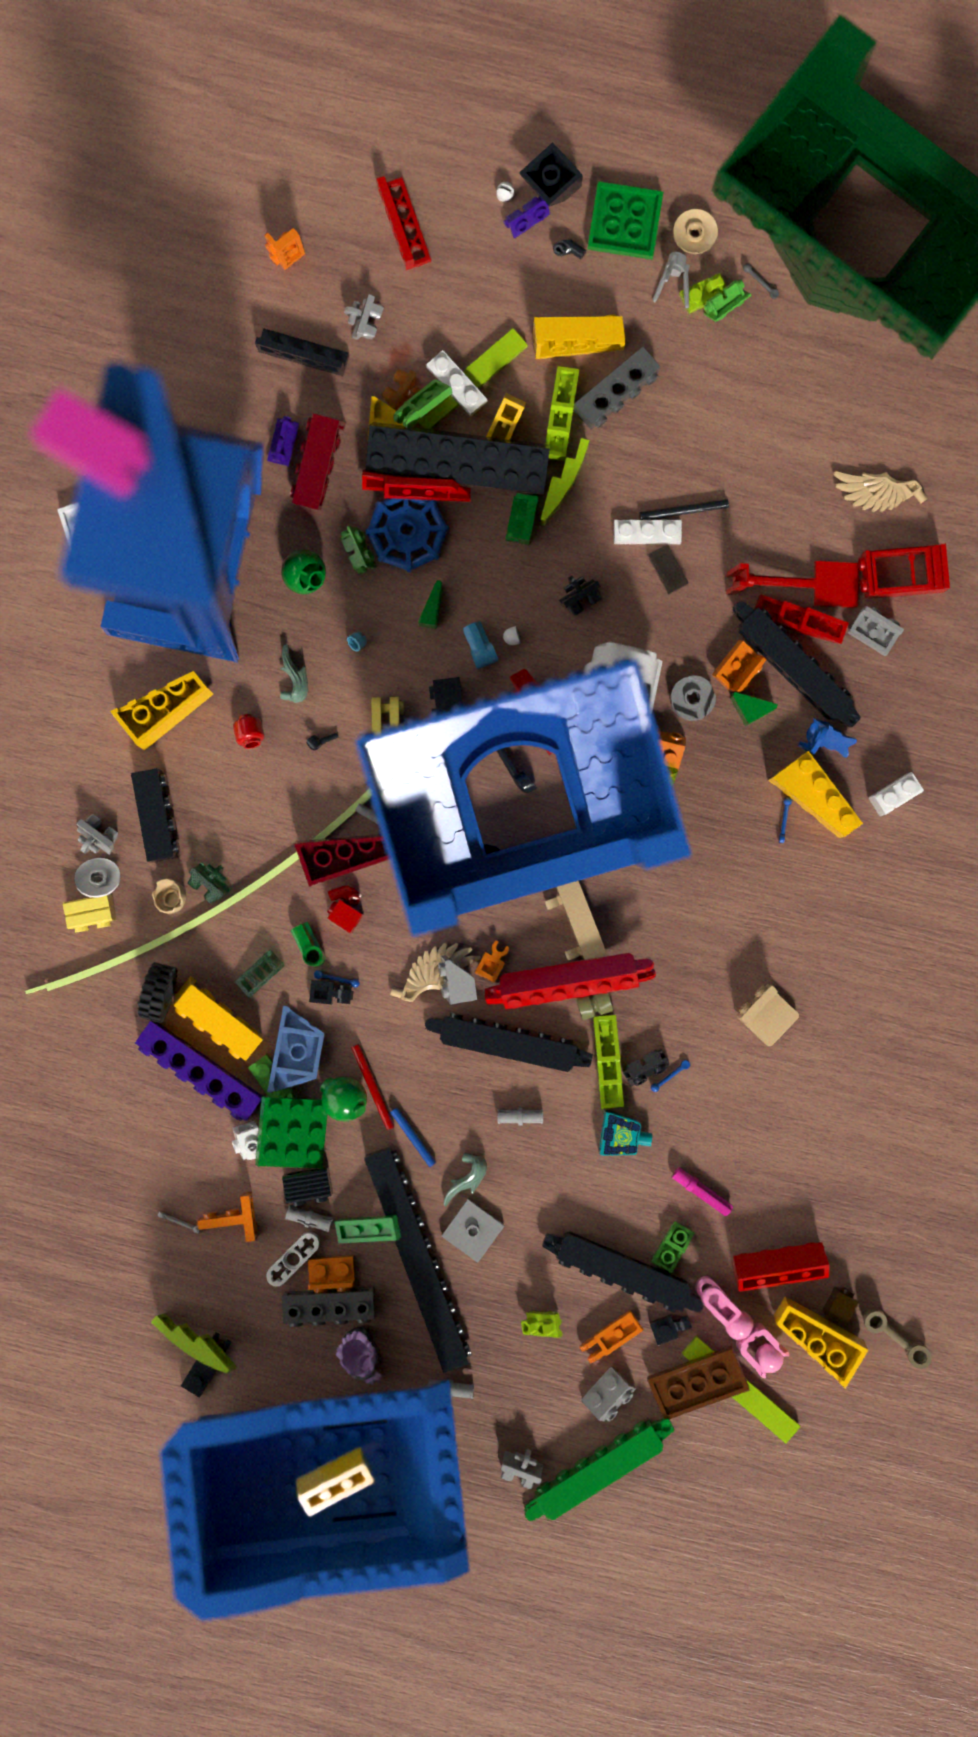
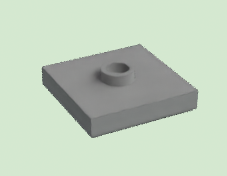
M468 1198L441 1236L478 1263L504 1228V1224Z

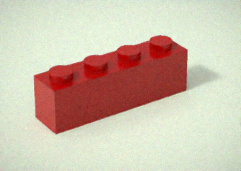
M809 1242L805 1245L785 1246L780 1249H765L760 1252L733 1256V1271L738 1291L741 1292L829 1278V1262L823 1242Z

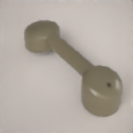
M873 1307L865 1311L863 1322L868 1331L872 1333L885 1332L907 1350V1358L915 1368L924 1369L930 1365L932 1356L924 1344L918 1342L911 1343L887 1323V1318L881 1309Z

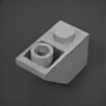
M442 955L441 963H438L440 976L444 978V985H441L443 998H446L450 1004L477 1000L474 977L446 955Z

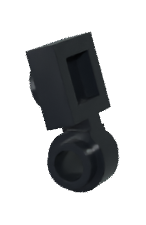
M311 980L309 1003L332 1005L333 997L337 998V1003L350 1004L351 1000H353L354 991H352V986L339 985L338 989L334 990L335 982Z

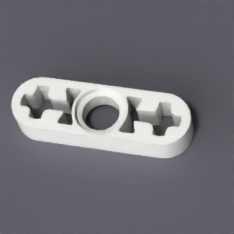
M304 1233L269 1268L266 1275L269 1284L276 1287L283 1285L310 1258L320 1245V1239L316 1233ZM307 1238L309 1240L313 1238V1245L315 1247L308 1246L304 1250V1253L307 1255L304 1256L300 1250L306 1242L304 1239ZM296 1253L300 1258L299 1263L296 1265L289 1264L287 1261L288 1254ZM284 1265L287 1269L281 1274L282 1280L279 1278L274 1280L272 1278L274 1275L272 1271L278 1272Z

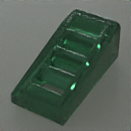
M269 950L245 971L235 983L251 998L285 965ZM259 965L269 974L268 976L258 967ZM251 972H254L262 981L259 982ZM246 977L255 986L254 989L244 980Z

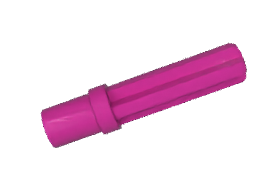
M681 1167L674 1171L671 1178L684 1186L687 1191H691L722 1215L727 1216L733 1209L732 1204Z

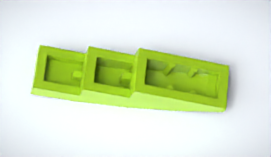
M557 366L545 444L550 445L549 459L565 461L579 369Z
M581 438L576 459L567 457L561 478L552 476L540 525L545 526L570 492L581 470L590 440Z
M616 1015L593 1017L601 1109L623 1108L621 1059Z
M166 1313L157 1315L151 1321L168 1340L203 1364L226 1374L237 1369L233 1361L208 1333L198 1336L187 1323L177 1326Z

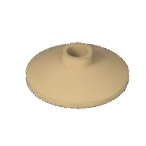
M691 209L685 211L677 218L673 228V235L677 245L682 250L692 254L706 252L714 245L718 235V227L715 219L708 212L700 209ZM696 232L698 237H692L691 233Z

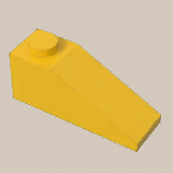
M505 393L487 433V437L510 439L526 402Z

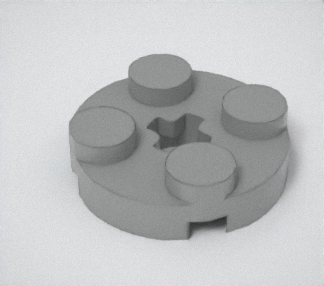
M692 675L678 681L671 691V708L684 720H701L715 706L716 695L710 682L701 676ZM694 692L697 694L696 698L699 699V702L690 704L687 695H691Z

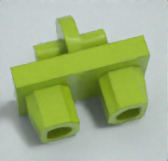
M529 1311L526 1313L527 1319L521 1321L524 1335L554 1338L563 1336L559 1328L562 1320L559 1313L555 1311Z

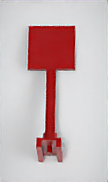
M815 561L814 578L754 575V573H749V564L740 563L726 572V577H733V586L726 590L727 595H735L747 587H753V585L813 588L814 606L858 608V563Z

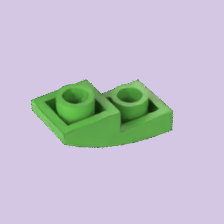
M674 1222L655 1252L651 1263L668 1273H672L695 1233Z

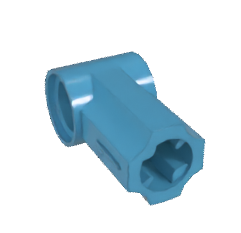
M481 621L474 622L463 628L477 669L499 661L492 643H489Z

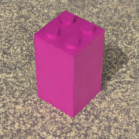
M60 388L57 389L30 433L40 450L121 498H124L126 493L130 494L137 484L136 477L140 471L146 470L151 461V457H149L151 454L144 438Z

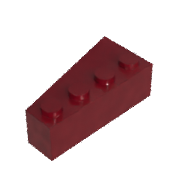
M314 413L312 418H308L306 431H309L307 440H303L301 446L303 458L302 462H298L295 472L298 479L296 485L293 484L290 497L293 498L292 503L322 510L329 485V479H326L327 474L331 475L335 458L332 455L333 452L336 453L337 449L339 450L341 440L338 433L339 430H344L345 422Z
M382 834L295 841L294 843L309 887L390 860Z

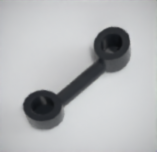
M505 748L497 750L514 783L521 791L530 793L537 789L523 771L519 773Z

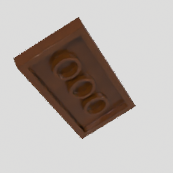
M732 1346L647 1376V1381L664 1419L668 1418L669 1420L750 1391L749 1384Z

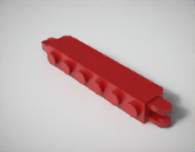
M624 953L505 973L500 977L499 985L485 988V1000L487 1004H504L505 1009H515L523 1006L629 990L639 987V982L653 980L656 977V971L653 969V960L649 958L635 960L634 955L631 953Z

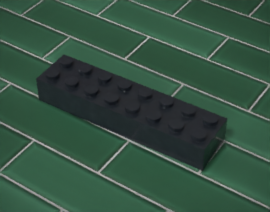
M372 422L369 426L366 471L414 478L450 479L461 484L544 494L550 445L417 427L408 429L402 425Z

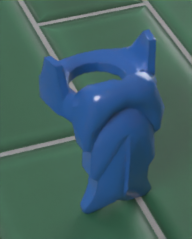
M813 717L814 722L806 732L808 743L800 741L798 746L805 751H809L812 755L816 753L819 747L822 748L824 746L829 750L838 751L843 757L847 758L849 755L848 747L856 744L857 739L842 734V731L833 728V725L829 722L820 721Z

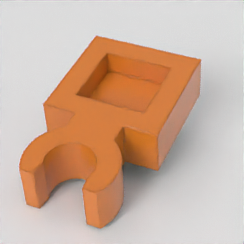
M497 940L491 946L492 954L490 955L485 952L474 971L475 974L492 983H495L505 964L500 958L509 951V947L506 946L503 952H498L496 946L499 941Z

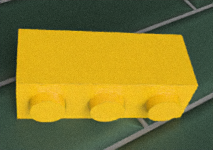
M360 1447L296 1480L299 1499L309 1515L374 1482L370 1464Z

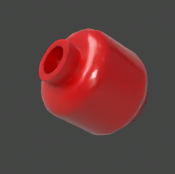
M243 714L233 724L236 742L245 749L256 748L263 741L264 730L258 717L251 714Z

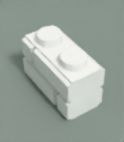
M910 772L868 798L878 815L883 816L924 790L915 775Z

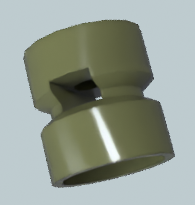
M608 993L575 998L582 1020L594 1017L596 1012L602 1015L613 1011Z

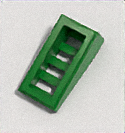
M437 580L421 613L418 622L420 627L437 628L443 583L440 580Z

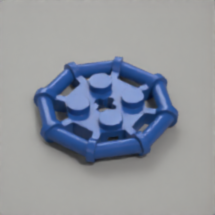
M387 498L375 503L376 508L369 527L365 530V535L369 537L378 556L377 560L380 563L385 562L407 570V572H412L417 567L439 559V553L445 536L449 532V526L446 525L436 500ZM408 500L425 507L422 510L413 509L408 505ZM404 501L403 507L398 508L392 512L388 509L389 507ZM429 511L436 522V526H430L425 516ZM385 513L388 516L384 528H378L382 514ZM404 525L414 528L411 531V535L407 536V534L401 533L404 530ZM431 532H437L431 548L427 545V541ZM384 534L389 543L385 550L378 535ZM420 549L428 552L411 560V554ZM393 550L406 554V561L389 554Z

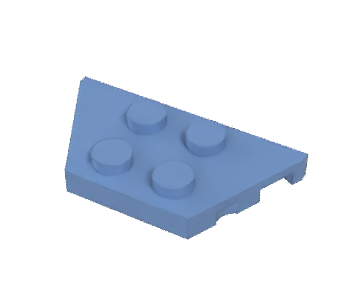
M283 1006L268 1086L269 1093L317 1079L324 1033L287 1006Z

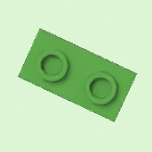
M741 279L738 281L734 280L723 289L724 298L722 293L719 292L707 300L706 305H704L706 311L704 315L717 322L734 308L742 305L751 296L750 293L742 289L745 287Z
M348 526V530L340 533L342 536L340 539L347 553L355 551V554L349 556L354 570L358 574H363L367 571L366 568L375 569V558L366 546L364 533L358 527Z

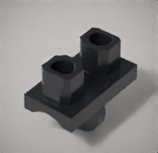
M571 575L568 577L570 584L563 588L569 594L559 599L561 606L567 608L572 615L576 616L584 610L579 600L585 596L591 605L602 599L598 590L601 586L598 581L593 579L586 582L583 576L575 580Z

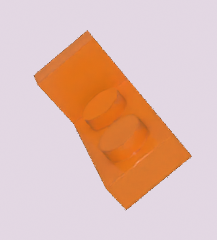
M252 1192L243 1193L240 1196L242 1212H239L237 1208L226 1210V1214L217 1215L215 1211L204 1213L203 1217H200L197 1221L198 1230L244 1224L246 1242L255 1241L258 1233Z

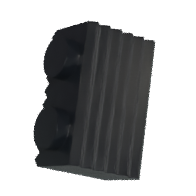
M329 1167L286 1173L282 1176L286 1204L292 1203L293 1207L305 1205L306 1200L312 1199L315 1200V1203L325 1202L333 1194Z

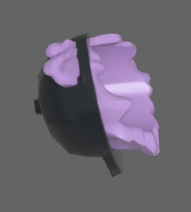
M365 1327L351 1329L342 1338V1344L337 1348L336 1356L340 1359L341 1366L355 1379L364 1380L367 1384H373L374 1381L379 1382L381 1380V1374L378 1373L381 1365L379 1348L374 1343L368 1329Z

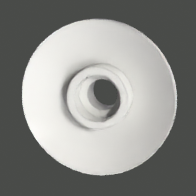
M94 858L84 862L77 869L74 880L77 889L82 894L88 897H103L117 888L121 875L118 866L111 860Z

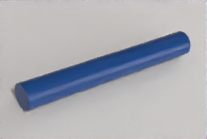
M396 1107L390 1113L429 1167L433 1166L436 1160L398 1107Z

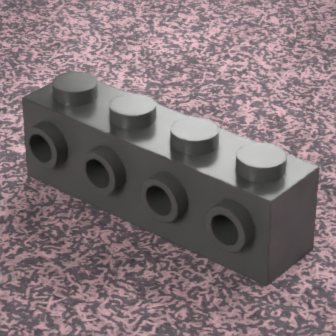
M374 1287L350 1288L349 1291L339 1292L337 1289H327L328 1291L324 1293H314V1290L285 1291L282 1295L283 1324H289L290 1327H299L303 1323L311 1322L313 1326L324 1325L325 1322L334 1321V1324L339 1325L348 1323V1320H357V1323L371 1322V1319H374L376 1315Z

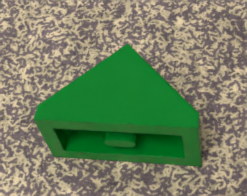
M734 692L730 698L745 727L773 712L778 704Z

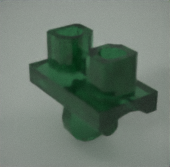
M200 863L189 872L191 876L188 885L196 890L202 885L209 889L205 893L204 898L210 904L221 899L231 890L224 882L227 878L221 874L224 870L222 865L214 868L211 864L206 867Z

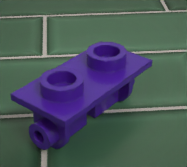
M535 196L523 205L524 212L517 209L506 216L504 224L508 229H511L514 239L550 215L548 205L540 196L538 198Z
M283 416V419L277 418L267 461L289 466L299 428V423L291 421L292 418Z

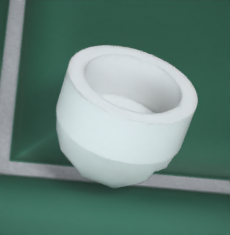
M505 181L500 183L497 187V198L501 202L511 201L514 197V187L512 184Z
M516 626L504 632L503 639L507 644L517 645L521 643Z

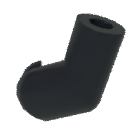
M572 239L558 241L553 246V252L557 256L573 254L581 260L587 252L586 249Z

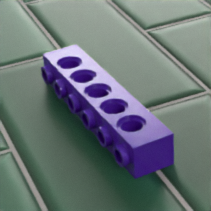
M151 1020L135 1042L139 1046L138 1050L146 1056H150V1054L158 1059L156 1061L157 1064L165 1069L171 1068L176 1072L175 1076L181 1081L187 1082L188 1080L195 1085L193 1089L202 1095L208 1094L213 1098L212 1102L220 1108L225 1106L232 1111L230 1115L238 1121L249 1120L262 1101L263 1095L159 1022ZM159 1040L166 1042L167 1049L165 1052L158 1050L157 1043ZM177 1053L185 1056V1063L183 1065H179L176 1062L175 1056ZM195 1066L203 1068L204 1075L202 1078L194 1075ZM214 1079L222 1082L221 1091L213 1089L212 1081ZM232 1092L240 1094L241 1102L239 1104L231 1101L230 1095Z

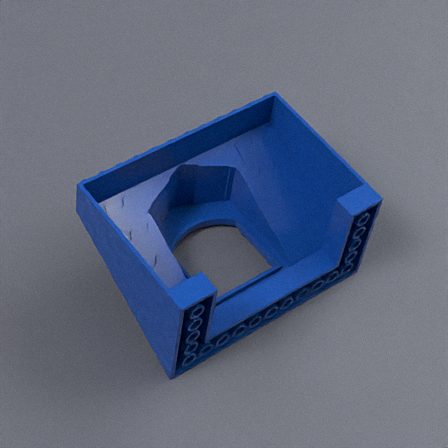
M122 361L106 362L95 410L144 438L151 454L149 456L151 461L146 470L140 471L136 477L137 484L130 494L126 493L124 498L119 497L81 474L59 576L68 587L115 597L114 602L106 600L100 626L108 636L238 663L240 659L230 629V614L236 586L240 584L238 576L246 539L250 537L248 530L256 495H261L263 442L216 431L203 430L202 428L184 424L179 425V423L175 422L158 373H155V370L149 367L133 368Z
M630 657L619 659L613 662L614 666L607 668L606 664L592 667L590 669L591 673L584 674L583 670L567 675L568 679L563 681L560 680V677L553 678L544 682L545 686L537 688L536 684L523 687L521 689L522 693L515 695L513 690L498 695L499 699L491 701L490 697L480 699L475 702L476 706L467 708V704L453 707V712L444 715L443 710L429 714L430 719L421 721L420 717L407 720V726L400 728L396 724L382 728L383 733L376 735L374 731L359 734L360 739L355 740L412 937L459 924L458 915L634 864L646 870L692 856L637 659L633 661L630 660ZM518 745L534 746L555 754L576 828L486 854L465 782L468 774L483 758L505 747Z

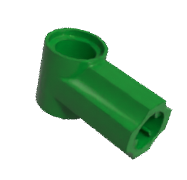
M309 922L300 924L290 930L302 953L303 961L312 967L321 966L325 961V952L321 949ZM317 950L320 955L319 960L312 963L309 960V954L311 951Z

